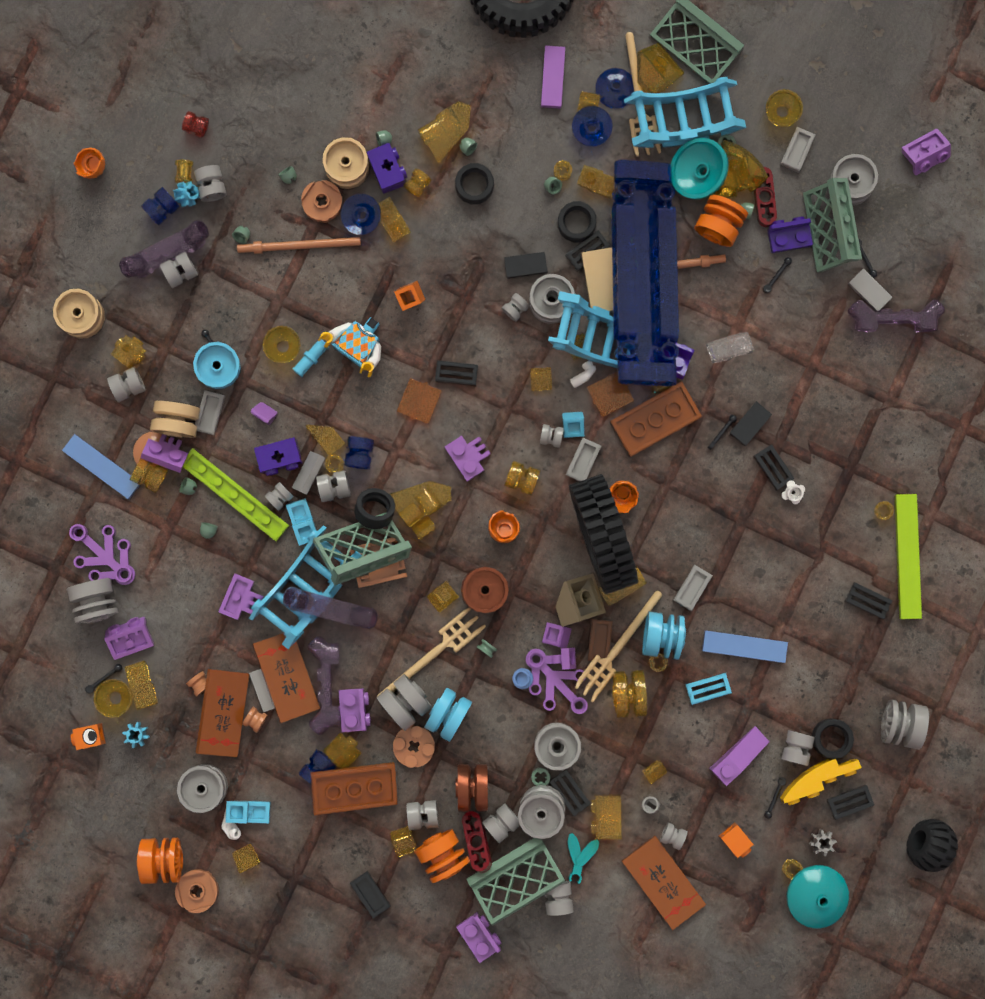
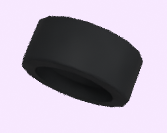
M470 163L463 166L455 178L456 192L466 203L481 204L491 196L494 189V178L491 171L479 163ZM477 172L485 177L487 186L481 194L470 195L464 191L462 182L467 174Z
M573 201L566 204L558 216L559 232L566 240L571 242H582L589 238L597 224L593 208L581 201ZM580 210L588 216L589 225L584 232L575 234L566 228L565 218L571 211Z
M367 489L357 497L354 509L355 517L366 528L382 529L392 521L395 502L392 496L382 489ZM370 501L379 502L387 509V512L382 516H373L363 509V504Z
M832 718L822 720L815 726L812 732V736L815 737L813 746L823 757L831 759L842 758L853 747V732L849 725L841 720ZM827 727H838L844 733V745L837 751H829L821 744V733Z

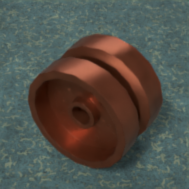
M489 567L476 568L469 572L462 581L461 586L462 598L466 605L474 611L482 613L494 612L502 607L509 591L507 581L502 573ZM483 586H487L489 588V592L487 594H483L481 592V588Z
M477 764L473 778H471V768L469 765H458V778H456L458 812H465L471 809V798L475 799L477 811H488L487 764Z

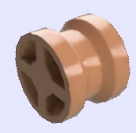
M204 671L186 683L188 687H192L196 697L205 692L206 674Z
M253 706L242 725L250 726L254 732L258 733L268 715L259 713L257 708Z

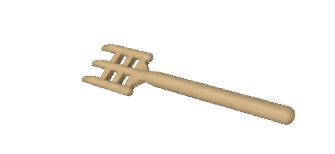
M627 32L625 36L634 92L642 91L634 35L632 32ZM646 114L647 122H652V126H648L649 130L658 132L655 115L649 117ZM638 116L636 119H629L632 138L637 136L636 133L641 132L640 128H635V124H639ZM655 144L657 151L660 154L661 146L660 144ZM633 146L635 155L638 157V147ZM645 148L647 155H650V148Z
M660 591L654 592L611 649L607 658H601L599 655H596L579 677L575 686L576 689L579 688L586 677L590 680L585 687L584 696H586L594 684L598 686L591 702L595 701L615 674L616 670L612 668V661L645 620L648 611L651 612L662 597ZM597 662L601 664L599 669L595 666ZM605 669L609 671L607 676L603 673ZM591 670L596 672L594 676L589 674ZM599 677L604 679L601 683L597 680Z
M468 607L439 630V634L443 635V642L434 647L403 674L410 679L446 647H453L454 652L457 653L474 639L486 625H482L473 633H470L468 628L479 617L475 616L466 624H463L460 620L471 610ZM456 623L461 627L458 630L453 627ZM449 629L454 633L450 637L446 633ZM463 632H465L468 636L465 639H463L461 636ZM456 638H458L461 642L458 645H456L453 641ZM394 682L384 689L388 688L393 693L397 690Z

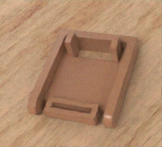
M395 538L386 539V543L391 545L392 542H397ZM369 543L367 549L376 552L380 550L381 546ZM362 544V545H358V546H359V547H362V548H365L366 544ZM351 549V550H350L351 556H352L356 551H354V550ZM404 560L368 573L369 575L356 577L358 588L408 577L407 573H398L399 570L406 569Z

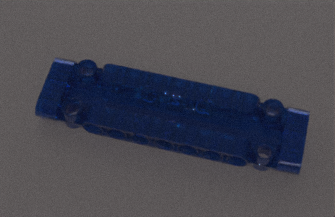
M618 160L614 162V190L612 192L614 203L611 213L614 339L617 340L615 357L618 367V383L649 386H674L677 384L676 358L679 354V349L675 344L679 338L676 208L672 206L675 190L672 186V166L669 163ZM620 189L624 190L627 195L622 194ZM660 192L665 194L666 198H663ZM623 348H627L630 351V355L625 354ZM663 350L669 352L670 358L664 355Z

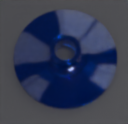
M611 68L604 71L598 77L595 86L596 95L600 102L610 108H622L628 105L624 103V99L631 96V93L634 92L632 75L620 68ZM618 83L620 87L615 89L613 84Z
M597 106L582 108L576 113L572 121V132L575 138L581 144L591 147L605 143L613 129L610 115L604 109ZM592 125L596 129L595 131H589L588 127Z
M367 194L352 195L344 202L341 209V220L344 227L356 235H365L372 232L378 226L381 219V209L378 202ZM364 211L366 213V217L364 219H361L360 213Z

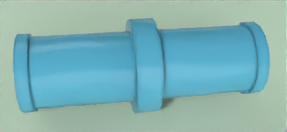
M323 340L317 341L309 351L304 352V357L292 370L300 377H303L313 364L316 365L318 363V358L329 346L325 348L326 342Z

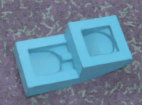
M304 498L286 504L299 546L308 543V536L314 529L316 530L307 500Z
M227 801L225 823L269 824L271 802Z

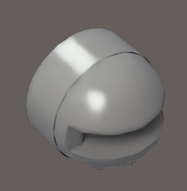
M649 796L643 800L642 808L645 812L654 814L659 810L660 803L655 797ZM651 802L656 806V809H652L647 803Z

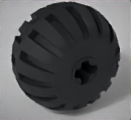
M927 819L920 821L912 828L906 844L908 847L906 850L915 866L923 871L938 872L946 869L953 862V858L957 854L956 850H958V840L953 829L945 822L937 819Z

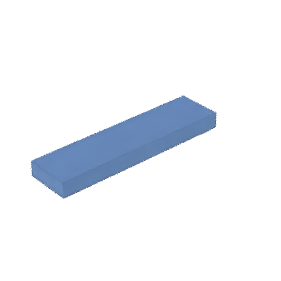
M76 434L72 436L62 450L129 500L142 484Z
M704 631L702 651L785 663L788 642Z

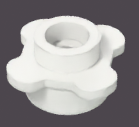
M790 480L786 483L787 487L781 496L784 500L789 499L793 504H798L804 495L805 487L797 485L794 481Z

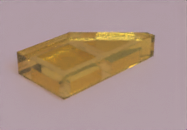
M309 424L306 426L329 457L346 444L333 427Z

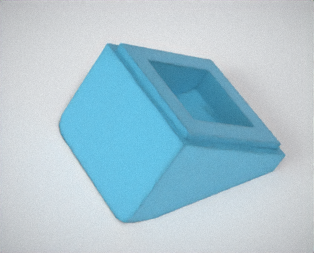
M583 412L563 413L564 438L584 437Z

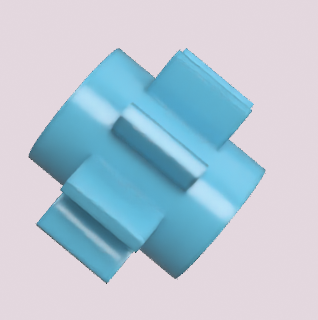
M192 181L178 183V189L173 190L175 201L180 203L181 207L195 205V199L200 198L198 187L193 185Z
M137 722L135 727L131 723L128 724L129 730L122 732L127 738L124 743H132V748H135L137 743L140 746H144L143 740L150 738L149 735H146L148 727H140L141 722ZM139 731L138 738L134 739V732Z

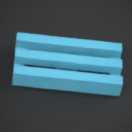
M726 673L685 684L691 705L732 693ZM722 678L724 681L722 683H718L692 691L691 687L702 685ZM724 686L726 688L724 691L694 699V695Z

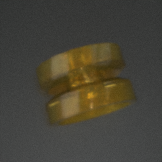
M634 670L630 673V684H628L625 671L613 672L612 698L616 718L628 717L630 704L632 712L636 717L647 715V693L643 670Z

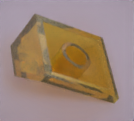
M660 43L639 50L637 53L638 84L645 93H662L684 74L683 70Z

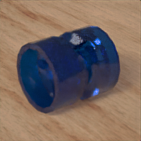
M163 187L154 193L153 199L149 198L141 205L158 226L167 219V214H173L180 208L178 203Z
M348 436L346 448L349 452L345 454L344 466L369 470L372 461L369 453L373 452L374 440Z
M316 749L309 758L310 763H306L302 767L299 775L311 784L310 772L334 770L338 764L325 753Z

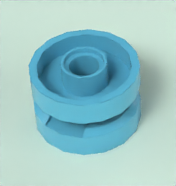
M211 342L202 346L196 353L193 361L194 372L198 379L207 387L213 389H225L231 386L238 379L241 370L240 360L236 352L229 345L221 342ZM214 362H220L221 367L219 369H214Z
M446 688L429 713L430 718L424 728L434 733L442 722L444 727L440 736L450 742L470 708L472 701L462 697L458 703L455 702L454 706H452L456 698V692Z

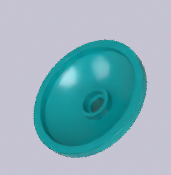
M696 138L683 144L675 153L670 166V178L676 191L686 198L695 200L713 195L720 189L727 177L729 167L727 154L720 144L708 138ZM707 169L706 174L702 175L703 171Z
M813 865L799 871L791 880L787 890V905L790 913L799 923L809 928H825L834 924L842 917L849 902V890L844 878L833 868L824 865ZM825 898V902L820 904V900Z

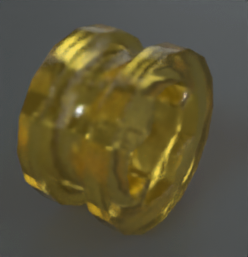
M565 160L558 161L554 166V176L561 181L569 179L572 173L571 164ZM563 166H565V167H566V171H569V172H568V173H563V175H560V174H559V171H560V170H557V169H558V168L561 169Z
M332 454L326 458L325 467L331 473L342 471L344 461L339 455ZM334 458L336 461L340 460L338 468L335 470L333 467H329L331 460Z
M887 501L878 503L874 508L875 516L880 520L890 519L894 514L893 505ZM883 505H886V509L889 510V514H885V517L881 516L882 512L879 511V507L882 508Z
M658 653V656L662 658L663 666L661 668L660 666H658V669L654 667L653 659L655 657L650 656L648 660L649 667L655 672L664 671L668 665L667 658L661 653Z
M789 859L784 862L782 870L788 878L793 879L796 874L792 875L791 872L787 871V868H790L789 865L793 864L795 867H798V871L795 870L796 874L803 867L797 860Z

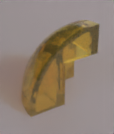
M723 141L721 146L728 157V174L723 185L713 195L734 198L737 197V193L748 189L751 192L762 185L768 176L758 159L745 148L730 141Z

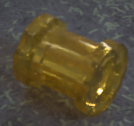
M185 159L176 160L177 174L175 183L192 181L191 167L194 166V162Z

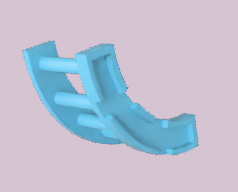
M721 77L716 79L714 83L684 91L670 93L635 91L631 93V96L624 99V103L636 106L641 131L638 136L632 138L633 146L653 148L654 144H662L663 147L681 146L692 139H710V135L721 133V136L746 128L745 120L733 116L728 88L736 86L737 81ZM720 92L725 118L724 121L714 124L711 122L706 96ZM698 98L704 125L701 128L691 130L688 127L683 101ZM675 102L681 129L679 132L667 131L661 104ZM644 105H653L659 132H651L649 130Z
M560 291L558 300L563 304L564 310L557 338L549 336L548 339L553 348L596 363L619 368L620 372L624 374L638 373V366L632 363L638 337L642 332H630L631 335L624 362L610 359L616 333V317L609 315L610 311L600 307H588L589 302L580 295ZM571 313H572L573 315H572V319H571V323H570V328H569L567 340H565L566 334H567V330H568L569 321H570V317H571ZM584 315L587 316L589 322L583 348L574 345L580 317ZM599 321L607 323L608 327L602 356L590 352L596 324Z
M324 525L318 531L314 529L307 538L309 540L308 544L286 574L262 600L258 599L251 607L253 612L249 619L253 621L261 614L284 632L286 638L282 645L287 649L302 636L303 630L309 623L312 624L342 587L341 583L334 585L331 580L332 575L330 571L309 555L315 547L313 538L323 535L326 530ZM327 541L321 543L324 548L332 550L333 546ZM356 551L350 557L358 559L362 555ZM334 557L340 562V565L343 564L344 560ZM304 561L329 580L328 583L330 585L324 593L318 592L295 574ZM289 580L314 599L315 604L309 611H304L280 592ZM275 598L297 615L299 622L295 626H289L266 608V606Z

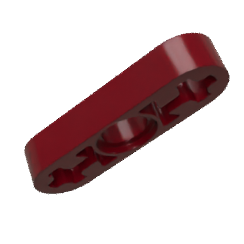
M759 167L753 174L757 221L761 226L769 227L777 219L773 175L769 168ZM762 172L764 176H767V178L764 181V185H769V187H762L759 189L758 187L762 186V179L758 178V176ZM761 192L769 193L770 201H761L759 194ZM771 205L767 211L768 215L772 216V218L767 222L766 218H762V216L765 214V207Z
M469 811L464 814L462 825L470 863L474 870L479 873H485L491 868L492 860L485 828L482 823L483 819L478 813ZM471 817L477 819L474 822L475 829L477 830L475 832L472 825L468 824L471 821ZM480 836L482 844L474 848L472 846V839ZM474 852H480L481 858L486 860L482 868L477 865L480 859L479 855L474 854Z

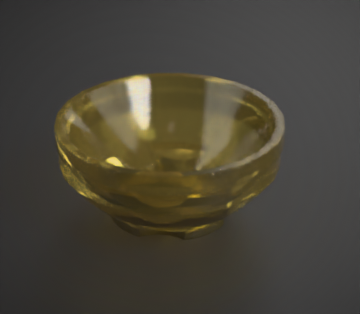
M778 90L771 94L767 100L766 115L774 125L789 127L795 124L803 113L802 100L798 94L791 90ZM780 106L787 108L788 115L780 117L776 112L777 108Z
M276 326L265 334L263 350L266 356L276 363L291 362L300 351L301 343L299 336L290 327ZM279 342H288L289 349L286 352H279L277 349Z
M109 679L102 682L96 688L93 701L100 714L114 718L125 714L129 710L133 695L126 683L117 679ZM112 692H119L121 694L120 703L113 704L110 701Z

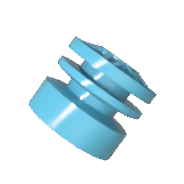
M648 611L643 635L642 654L657 657L660 648H664V657L669 658L672 649L673 659L679 660L686 638L684 616L679 615L676 624H674V615L670 614L667 623H663L662 613Z

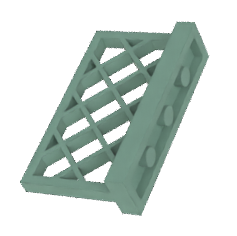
M676 0V3L650 34L654 40L709 84L716 82V79L721 77L744 49V44L689 0ZM676 9L683 14L684 22L672 23L671 15ZM695 24L699 27V35L687 36L686 25ZM684 26L685 37L673 38L672 27ZM670 27L671 38L661 39L656 35L661 28ZM711 37L714 39L715 48L703 49L702 38ZM700 38L701 49L689 51L688 40ZM685 40L686 51L677 52L674 49L673 41ZM727 50L732 56L728 61L719 62L718 51ZM715 51L716 62L704 63L703 52ZM701 53L702 64L693 65L689 60V54ZM717 65V74L713 79L709 78L705 74V67Z
M831 178L827 180V183L804 192L803 197L807 219L811 218L809 226L817 272H823L851 261L861 260L862 255L848 178ZM827 189H829L830 199L825 197ZM811 195L818 197L815 205L812 204ZM822 201L827 204L824 213L819 210ZM831 209L833 211V220L828 217ZM817 214L821 216V220L818 225H816L815 218ZM826 221L831 224L828 232L823 230ZM835 228L837 233V240L832 237ZM820 234L825 237L822 246L819 244ZM829 241L834 244L831 253L826 249ZM838 249L840 250L841 255L840 260L837 257H835ZM825 254L829 258L826 265L823 266L822 258Z
M393 520L388 524L387 530L383 528H366L371 530L369 537L357 533L360 528H366L357 522L313 538L315 547L332 575L331 580L334 585L409 558L412 546L409 541L403 539ZM373 532L384 534V540L380 541L371 538ZM346 534L353 538L351 543L339 540L340 536ZM387 536L395 538L398 544L391 545L386 543ZM355 538L366 541L365 548L353 545ZM328 541L334 543L332 550L324 548L321 543ZM369 543L381 546L380 550L376 552L367 548ZM336 545L348 548L347 554L335 552ZM352 549L363 554L360 558L356 559L349 556L350 550ZM332 556L344 560L343 564L334 567L331 562Z
M533 838L493 862L487 872H477L466 879L492 926L566 882L543 840ZM544 852L547 857L545 866L534 864L536 856ZM522 864L529 866L526 877L516 875L518 867ZM533 867L544 869L541 881L530 878ZM547 870L556 872L558 880L553 883L544 882ZM504 875L511 877L508 888L498 886L499 879ZM515 878L525 880L522 892L512 889ZM529 882L539 884L536 893H526ZM486 886L493 888L490 899L483 898L479 890ZM497 889L507 891L504 903L494 900ZM511 893L521 895L518 904H508ZM492 904L503 906L501 914L493 918L490 913Z

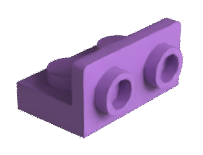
M935 129L903 146L902 153L913 165V173L918 175L928 171L938 163L945 162L951 156V144L938 129Z
M134 617L128 620L127 623L112 625L105 631L104 639L114 660L154 646L153 639L146 626L145 617Z
M364 688L339 690L342 732L367 731V726H371L370 713H366V705H369L368 692H364Z
M476 912L458 924L456 928L478 962L481 963L495 952H500L501 947L499 945L502 942L496 933L492 934L488 929L490 924L484 915L480 916Z

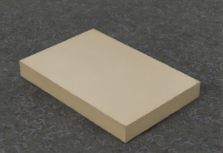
M614 247L582 252L581 257L590 308L597 306L608 311L616 310Z

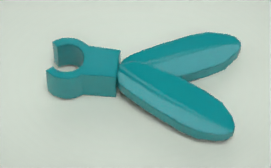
M570 833L567 844L572 862L575 865L572 867L568 880L571 882L572 875L577 874L579 877L577 883L580 884L582 880L581 866L585 865L596 853L599 841H590L581 851L577 837Z

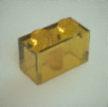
M620 794L594 795V800H591V813H595V821H591V834H595L596 839H622Z

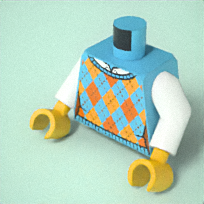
M371 317L364 326L356 321L353 323L348 322L335 327L329 332H323L318 341L322 339L327 341L324 345L325 348L332 342L334 349L361 367L360 373L367 370L369 372L367 377H371L373 369L381 359L380 340L373 334L380 324Z

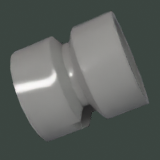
M209 165L194 171L196 183L200 185L198 191L201 201H216L227 195L224 183L220 182L223 178L220 166Z
M186 251L175 256V261L168 260L160 264L172 288L183 284V279L190 280L198 276ZM182 265L185 272L180 274L177 266Z
M135 366L125 370L123 375L115 374L107 378L117 402L128 399L130 394L138 395L146 391L142 378Z
M345 470L334 472L333 476L328 474L316 476L322 502L332 501L335 496L339 499L351 496Z
M788 730L785 741L788 746L784 747L781 759L808 766L811 756L808 751L813 748L815 737Z
M436 800L424 801L423 805L419 802L407 803L409 830H419L422 826H425L427 829L439 828Z
M506 803L496 810L495 816L490 815L482 822L498 843H501L508 837V831L514 832L520 826L518 817Z
M570 881L564 882L544 895L548 898V901L545 902L546 915L557 916L574 912L573 901L569 898V895L572 894Z

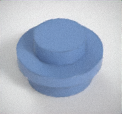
M526 668L516 670L512 677L514 685L519 689L529 688L533 683L531 671Z

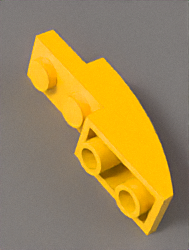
M831 758L821 761L793 780L780 796V800L783 803H788V805H793L800 802L799 798L819 796V792L824 790L822 781L826 784L836 781V777L843 774L845 777L857 773L856 770L861 768L860 762L857 759H851L838 764L836 759Z

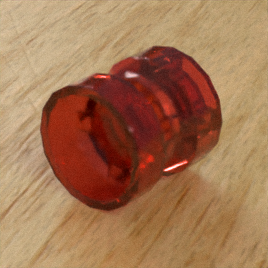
M188 111L182 123V130L188 133L193 132L196 136L202 138L207 131L209 119L204 116L198 117L195 113Z

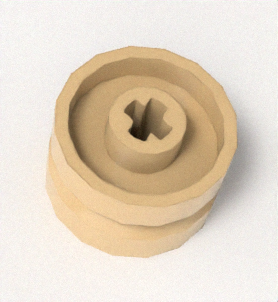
M342 137L333 140L323 153V165L327 177L337 187L352 189L358 187L366 180L370 164L366 150L359 141Z
M69 289L63 292L56 299L53 307V317L57 325L69 335L79 339L89 338L97 334L105 320V313L101 303L88 291L82 289Z
M154 401L153 412L165 418L152 419L150 431L171 437L196 438L197 426L185 421L198 420L200 408L176 402Z

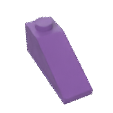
M754 726L709 769L727 786L769 743V740Z

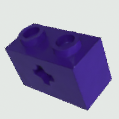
M390 143L366 152L383 194L406 185L405 178H407V174L403 166L399 167L397 160L400 159L396 148H391ZM385 165H389V167H391V170L387 171Z
M294 437L254 448L259 470L262 474L266 473V476L278 474V470L286 468L287 471L299 468L298 464H302L298 443ZM277 453H280L282 456H284L281 458L280 463L277 460H274V458L277 457Z

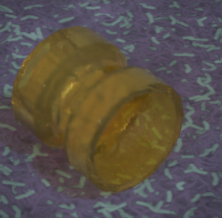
M415 168L411 179L407 180L403 186L413 195L421 197L424 187L428 186L432 180L427 174Z

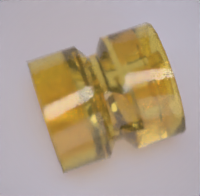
M140 458L130 477V481L138 485L144 483L146 489L157 493L168 469L160 465L153 466L152 462Z
M513 461L504 486L512 489L520 488L521 492L532 496L541 470L533 467L526 469L524 464Z

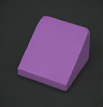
M263 402L257 404L250 411L252 415L267 425H271L278 414L277 411Z
M547 622L542 643L567 648L571 628Z

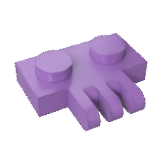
M163 434L159 442L148 439L142 451L141 459L180 473L188 453L179 450L182 441L178 439L176 445H174V438L170 437L169 441L166 442V435Z
M460 436L445 446L446 451L467 482L484 471L479 462L491 454L488 450L481 455L480 451L486 448L485 444L479 447L475 446L482 441L480 437L467 444L464 438Z
M234 573L218 612L239 620L242 611L252 614L253 610L250 607L255 603L253 601L254 597L262 600L264 596L251 591L255 581Z

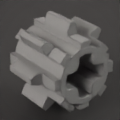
M819 829L817 835L811 834L814 838L813 841L809 842V845L815 846L814 853L822 852V855L826 856L827 851L834 852L832 846L837 841L831 839L832 833L830 831L824 834V831ZM823 839L827 844L823 846L819 840Z

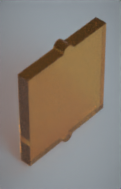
M619 371L587 387L593 399L592 403L597 406L602 417L634 402L628 389L629 385L624 382Z
M410 378L397 412L409 416L411 420L417 419L429 424L442 390L429 386L427 382L422 383Z

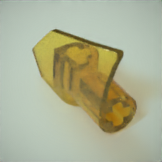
M458 101L440 112L435 120L418 129L419 135L424 143L429 146L438 163L444 159L469 129L471 105Z
M427 481L391 493L390 495L394 499L396 511L410 528L424 516L433 514L451 501V487Z

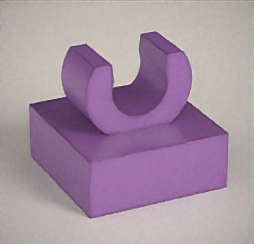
M561 648V655H552L553 664L562 663V670L576 669L575 648Z

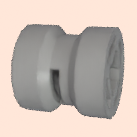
M515 293L511 297V301L505 303L501 309L509 318L517 322L520 314L526 312L530 305L519 294Z
M543 424L539 444H552L553 447L560 448L564 428H551L550 425Z
M280 482L275 485V489L272 492H268L265 495V498L278 511L286 501H290L294 497Z
M668 822L663 829L660 842L672 844L673 848L680 850L685 842L688 831L682 828L677 830L673 824Z

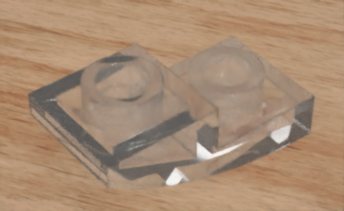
M748 332L727 336L706 344L712 363L728 361L735 356L751 354L755 351Z

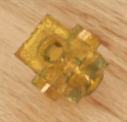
M125 335L124 338L121 337L114 345L116 348L112 351L111 355L127 368H132L135 364L141 363L145 357L144 353L146 350L141 347L144 343L133 336L131 339Z
M341 732L323 750L328 758L340 769L348 768L361 755L360 750L356 747L358 742L352 736L346 737Z

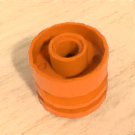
M710 195L707 201L708 204L704 207L706 214L700 215L694 229L699 235L713 243L732 247L739 234L736 228L743 226V221L746 220L748 212L741 205L728 198Z
M453 829L431 836L423 842V845L414 850L421 864L431 861L432 864L425 872L429 874L436 871L429 878L432 883L452 877L470 862L468 855L458 859L465 852L464 848L453 850V847L459 842Z
M178 837L172 838L170 842L168 838H164L161 848H159L156 838L141 839L137 854V870L140 883L157 884L159 874H161L163 883H168L170 879L172 883H179L183 869V851L180 839Z

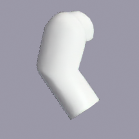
M589 360L582 364L585 371L570 379L574 388L587 382L595 373L596 366L593 365L592 361Z
M225 810L221 827L229 839L237 840L241 836V831L235 823H225Z

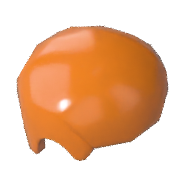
M91 147L82 149L77 154L73 163L77 171L76 174L86 179L99 177L105 169L104 156L99 150Z
M617 481L610 487L619 513H629L637 505L639 493L634 484L629 481Z
M500 510L490 518L488 531L495 541L509 543L518 536L520 523L514 514Z

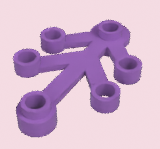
M75 524L70 528V537L75 541H82L98 556L88 558L77 556L73 562L75 567L82 569L86 566L108 565L114 570L108 572L92 570L89 573L90 581L94 580L92 575L97 572L99 574L98 579H115L121 585H128L133 582L135 570L129 565L128 557L131 543L126 539L118 541L117 547L120 550L119 564L114 559L113 537L116 534V529L113 526L106 525L102 529L105 550L87 535L88 531L85 526ZM107 528L112 529L111 535L106 534ZM79 529L83 531V534L80 537H78L76 534L77 530ZM124 541L127 543L126 549L121 548V543ZM80 558L84 560V564L82 566H79L77 564V561ZM123 571L128 572V577L125 579L122 577Z
M540 649L530 650L526 655V663L532 669L533 683L529 687V692L532 695L540 694L539 676L541 670L546 675L544 708L551 711L556 706L554 701L555 685L571 702L573 712L576 714L584 713L588 708L587 701L582 697H577L561 680L570 679L578 681L576 673H583L584 671L581 669L576 671H552L547 665L553 664L552 656L545 655ZM534 655H538L540 657L539 663H534L532 661V657ZM533 685L539 686L537 693L531 691ZM548 700L553 701L552 708L546 707L545 704ZM581 701L583 703V707L581 709H576V702Z

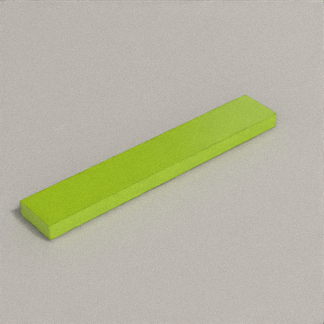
M192 448L183 467L277 542L290 525L195 449Z
M917 494L895 495L899 619H922Z

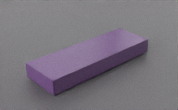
M545 46L541 107L561 109L565 47Z

